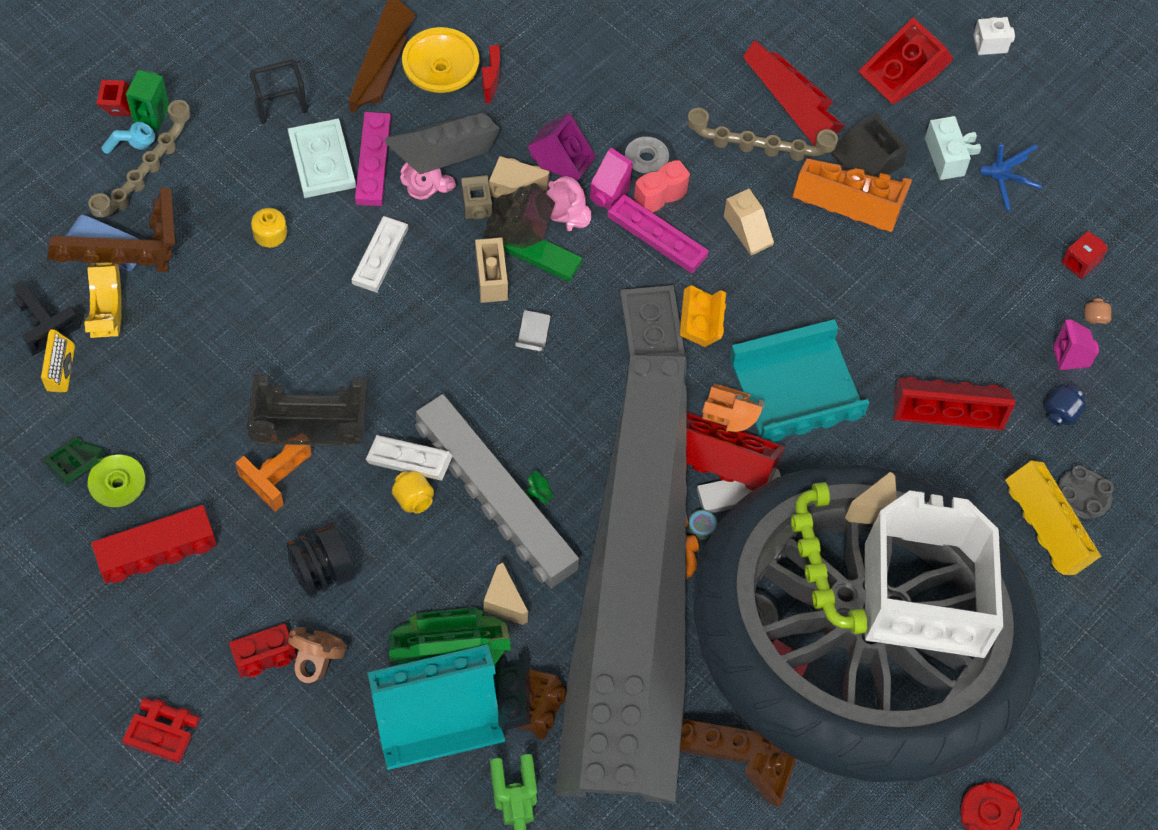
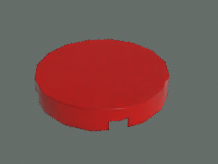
M993 782L983 783L971 788L963 798L960 807L961 822L966 830H1016L1020 825L1022 812L1013 792L1003 785Z

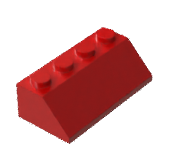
M913 377L899 378L894 390L893 420L1004 430L1015 406V399L1009 388H1000L997 385L977 386L967 382L956 384L945 383L942 380L924 381Z
M687 412L686 457L687 464L692 465L694 470L702 473H707L708 471L715 473L720 479L727 482L737 481L743 483L747 489L752 491L772 481L786 446L744 431H726V425L702 419L701 416Z

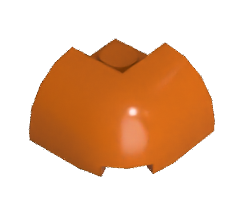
M714 383L709 397L705 401L702 419L726 425V431L739 432L748 429L757 421L765 402L758 400V403L749 400L750 394Z

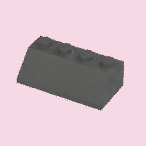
M477 113L451 118L387 137L385 143L419 174H424L489 153L500 128L492 122L489 116Z

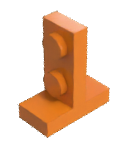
M303 436L299 437L296 441H290L275 458L266 460L260 470L243 456L235 462L238 475L276 512L284 504L282 494L275 485L312 455L310 443Z

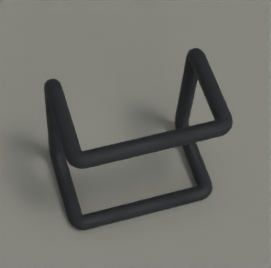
M295 60L283 61L250 71V77L257 96L254 103L262 124L266 123L263 101L293 93L297 95L302 112L307 113L304 83ZM292 65L299 89L292 88L262 96L255 74Z

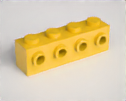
M1030 461L1005 479L1010 487L1009 493L1011 497L1021 505L1024 510L1023 516L1025 520L1036 530L1038 542L1043 548L1048 550L1052 557V565L1059 573H1062V575H1076L1102 557L1044 462Z

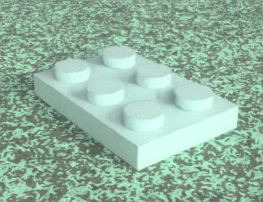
M339 119L288 128L304 198L356 188Z

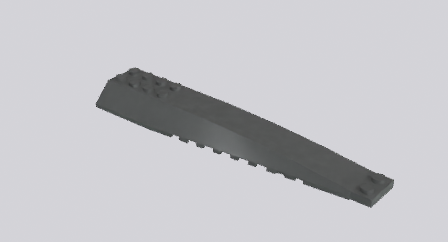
M630 355L628 381L625 387L568 676L556 796L586 798V792L640 795L645 802L676 803L686 691L687 388L685 386L687 360L685 356Z

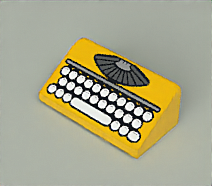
M50 330L48 334L41 379L47 391L67 392L75 345L56 330Z

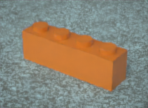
M806 159L799 173L793 198L825 208L829 212H836L850 217L852 220L873 225L880 230L892 232L912 179L903 178L902 182L890 180V175L880 173L879 177L865 175L862 169L854 168L845 171L837 164Z

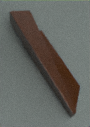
M387 0L349 97L350 112H356L359 106L372 102L373 105L382 102L407 44V36H404V34L415 19V14L400 0Z

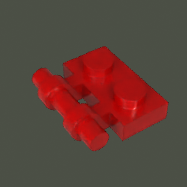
M144 697L141 701L140 709L148 711L146 717L134 714L123 737V744L180 764L192 738L189 732L182 729L185 725L196 728L200 717L190 714L188 709L182 707L176 709L165 705V701L157 698L153 701ZM161 716L173 720L171 726L157 721Z

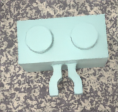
M955 116L930 120L925 136L940 180L965 176L971 159L970 155L979 154L981 150L980 144H969L975 142L977 137L975 132L968 133L964 137L962 136Z

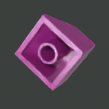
M570 113L545 124L527 146L532 158L537 161L541 169L564 177H571L575 180L581 178L596 157Z

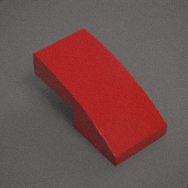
M499 45L489 46L490 67H482V86L485 104L491 103L499 83Z

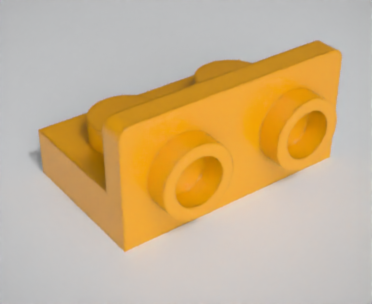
M692 285L686 287L683 294L680 336L703 347H707L720 340L724 333L726 292L720 290L710 295Z

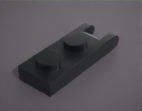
M526 652L519 653V663L507 666V661L504 657L499 658L497 661L498 726L505 731L531 724L528 654Z

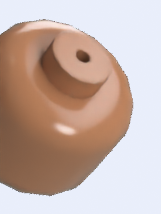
M1093 299V302L1085 305L1086 321L1092 324H1107L1111 321L1112 307L1109 303L1104 302L1103 299Z

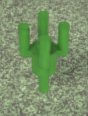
M531 754L520 756L523 784L514 783L505 786L502 759L495 758L490 760L495 807L498 810H502L504 824L514 826V830H526V824L534 821L533 806L537 803V786Z

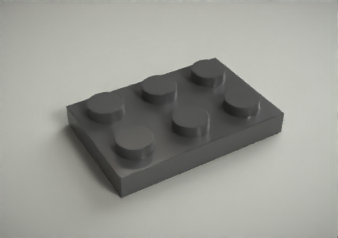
M674 285L620 290L629 360L630 355L685 356L683 339L680 336V321Z

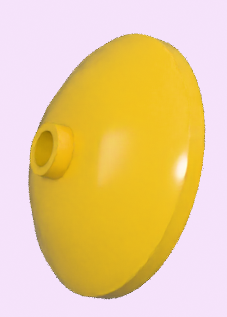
M436 27L424 30L408 41L403 50L402 65L408 79L419 88L430 92L445 93L464 87L474 78L479 67V53L474 42L464 33L451 28Z

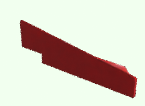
M754 40L744 54V59L812 144L816 146L817 135L822 130H832L836 134L841 131L845 125L827 111L833 101L775 51L770 53L758 41Z

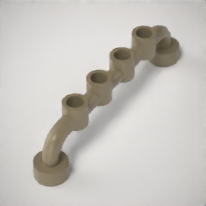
M175 100L169 104L168 113L170 119L174 122L168 133L159 135L158 144L152 151L144 153L141 165L136 170L128 172L126 183L121 188L112 191L111 200L102 193L95 194L89 199L88 205L94 216L109 217L116 210L127 209L130 193L132 191H141L145 187L144 177L148 172L155 173L160 169L159 159L163 154H172L175 151V140L182 132L185 122L190 118L189 105L185 101Z
M694 108L688 113V126L698 135L713 139L714 145L718 148H724L728 145V142L739 144V149L743 152H750L755 146L764 148V152L768 156L773 157L778 155L779 151L790 152L791 159L800 161L805 155L820 156L834 151L838 141L837 134L828 129L818 133L816 146L807 145L801 139H796L793 142L782 141L776 135H770L767 138L758 137L751 131H743L741 134L734 133L724 126L711 129L707 128L709 114L706 110Z

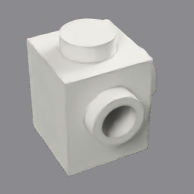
M1008 17L978 19L973 34L978 55L1008 53L1010 44L1014 42L1015 38L1014 28L1010 27Z

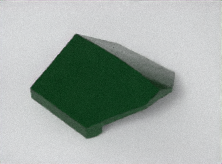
M74 437L42 459L64 486L100 463L106 452L97 445L82 442L81 439Z

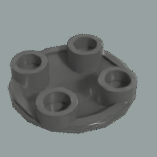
M1075 466L1072 471L1067 472L1060 479L1058 486L1076 516L1084 519H1095L1104 515L1111 507L1112 492L1114 490L1113 484L1098 473L1088 470L1084 466Z

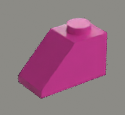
M612 148L608 150L591 182L590 198L596 205L610 210L624 194L626 195L630 191L632 161Z
M1071 319L1065 320L1053 345L1059 370L1091 367L1099 353L1098 343L1096 340H1093L1091 330Z

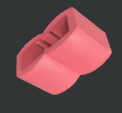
M681 161L669 162L663 165L658 172L647 173L636 181L634 201L653 213L661 209L665 203L677 201L687 193L690 173Z

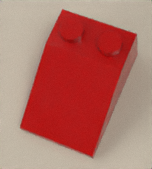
M913 17L858 72L893 105L934 79L953 61V58L948 49Z

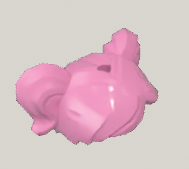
M406 162L400 172L401 182L407 186L408 193L419 200H426L437 191L447 193L456 186L454 178L449 175H442L440 168L419 174Z
M567 176L561 177L554 182L550 181L548 184L550 189L544 196V206L551 220L566 223L567 231H572L573 227L584 228L589 225L592 219L591 210L585 205V195L580 184L575 179Z

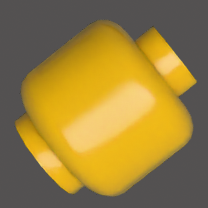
M264 208L257 211L252 217L253 237L259 245L268 248L276 247L286 239L287 226L285 217L277 209Z
M404 471L396 477L392 487V495L405 512L418 514L431 506L434 489L423 474L418 471Z

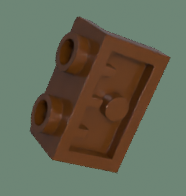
M529 670L531 724L516 728L531 731L538 739L545 740L548 732L553 727L554 718L559 707L565 700L567 688L556 675Z

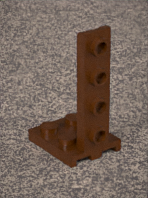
M160 188L158 198L153 199V213L149 214V229H154V236H151L150 240L52 236L49 240L47 260H56L58 262L84 261L86 263L110 262L118 265L134 263L144 266L156 264V272H167V261H170L172 255L171 246L175 244L171 188Z
M683 719L680 752L747 764L744 774L769 804L781 807L797 760L796 758L784 753L755 731Z

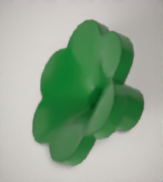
M538 471L532 472L528 476V482L531 487L525 490V494L530 499L537 497L542 503H549L553 499V493L549 489V482Z

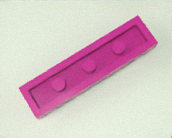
M365 112L355 195L356 205L382 206L388 145L385 143V139L390 134V113Z
M625 194L608 211V218L691 274L708 257L709 250Z

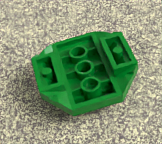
M475 607L415 613L408 619L409 623L397 627L388 635L390 662H397L399 665L487 644L495 665L504 651L511 650L506 623L495 617L484 616L483 611Z

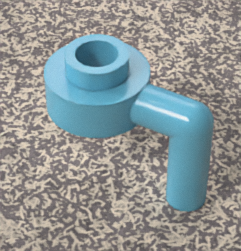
M136 122L129 130L113 131L103 144L102 151L106 154L111 153L119 141H128L134 148L145 150L155 140V133L149 125L143 122Z

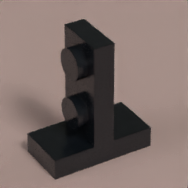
M22 280L12 285L16 294L13 297L15 304L21 312L24 310L28 312L29 316L27 318L33 326V329L22 335L27 349L33 356L46 349L50 330H56L66 337L81 328L77 316L70 306L55 316L50 317Z

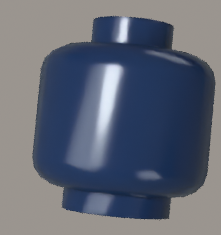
M1070 384L1056 387L1044 404V408L1049 414L1047 419L1057 426L1062 424L1073 425L1086 408L1085 395Z

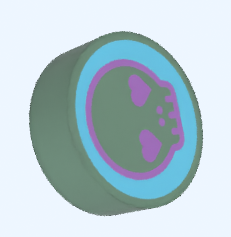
M707 510L695 511L690 516L688 522L690 534L695 535L700 540L709 539L717 527L716 517Z

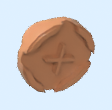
M296 627L290 630L288 643L294 648L299 649L294 668L295 674L304 683L319 681L326 673L329 660L344 658L348 647L342 639L320 630H314L313 634L306 633V628ZM308 660H311L316 667L313 676L309 675L305 669V664Z

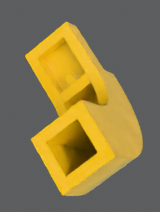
M110 262L91 263L87 268L90 289V311L84 321L85 332H90V338L119 336L121 328L119 265Z

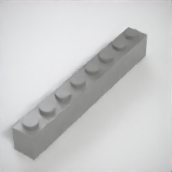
M444 394L416 411L415 427L418 433L423 438L427 437L431 441L432 448L451 453L452 459L448 468L455 478L460 477L469 496L472 499L477 498L487 518L490 520L494 519L497 522L501 535L507 541L511 540L516 546L515 550L518 556L524 562L528 560L532 565L536 578L541 583L545 582L552 589L575 573L579 566L577 555Z

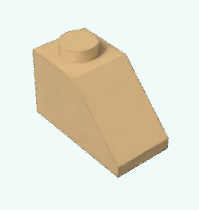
M750 189L726 199L724 218L750 255L758 253L774 244L763 207Z

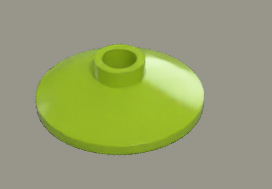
M111 455L103 458L100 463L91 469L87 483L91 496L98 503L107 507H122L132 503L140 496L145 487L146 478L142 466L134 458L126 455ZM116 483H123L121 487L114 488Z

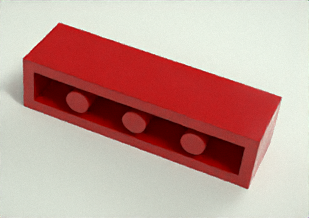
M203 505L91 542L105 584L121 582L127 576L136 573H148L157 566L166 563L174 564L186 556L204 554L217 546Z

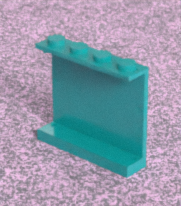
M835 319L732 345L729 359L742 392L750 394L749 400L758 403V400H763L765 402L763 410L754 423L759 437L776 442L788 435H803L815 428H830L838 422L846 420L856 421L865 416L869 401L868 399L861 401L836 341L839 328Z
M488 644L367 672L387 770L505 742L503 731L498 726V707L493 674L496 673Z

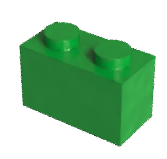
M138 70L126 93L133 123L143 122L154 131H159L169 106L163 76L154 72Z

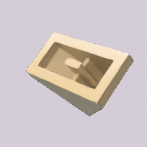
M892 472L888 473L853 500L845 519L849 522L874 525L879 512L897 499L895 475Z
M501 563L497 565L485 596L484 612L523 625L528 623V610L504 564Z

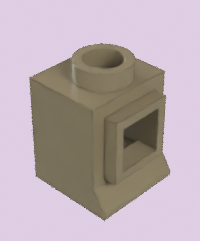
M488 175L461 178L465 218L482 219L492 216ZM482 190L483 197L471 198L470 191Z

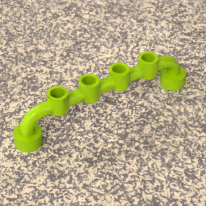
M826 482L812 484V490L803 492L797 498L795 503L796 514L791 515L793 532H802L803 539L798 540L799 555L801 558L809 557L810 565L805 566L806 580L808 583L816 582L818 589L812 592L814 608H823L828 621L834 626L850 629L853 635L866 633L867 618L863 609L849 610L848 617L840 615L835 608L834 592L829 587L827 568L825 563L822 562L820 555V543L813 531L812 515L807 510V505L810 502H813L815 507L828 506L830 502L829 489Z

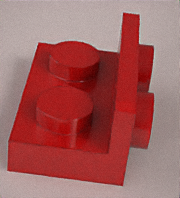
M285 623L229 642L240 678L244 676L255 677L261 674L263 670L274 666L277 668L284 667L297 658L295 648L288 643L289 633Z

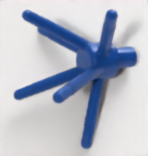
M1001 143L998 147L997 162H994L993 165H982L981 167L982 176H992L994 180H998L1007 211L1011 207L1004 180L1011 179L1038 189L1042 188V185L1028 180L1024 176L1011 173V167L1027 160V154L1038 148L1036 144L1002 162L1004 145Z

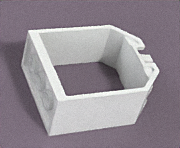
M908 491L879 512L865 542V614L867 618L865 640L985 658L1003 628L999 530L968 499L953 497L952 508L943 506V496L931 494L929 502L924 504V493ZM887 536L943 546V544L958 546L975 563L977 612L887 599Z

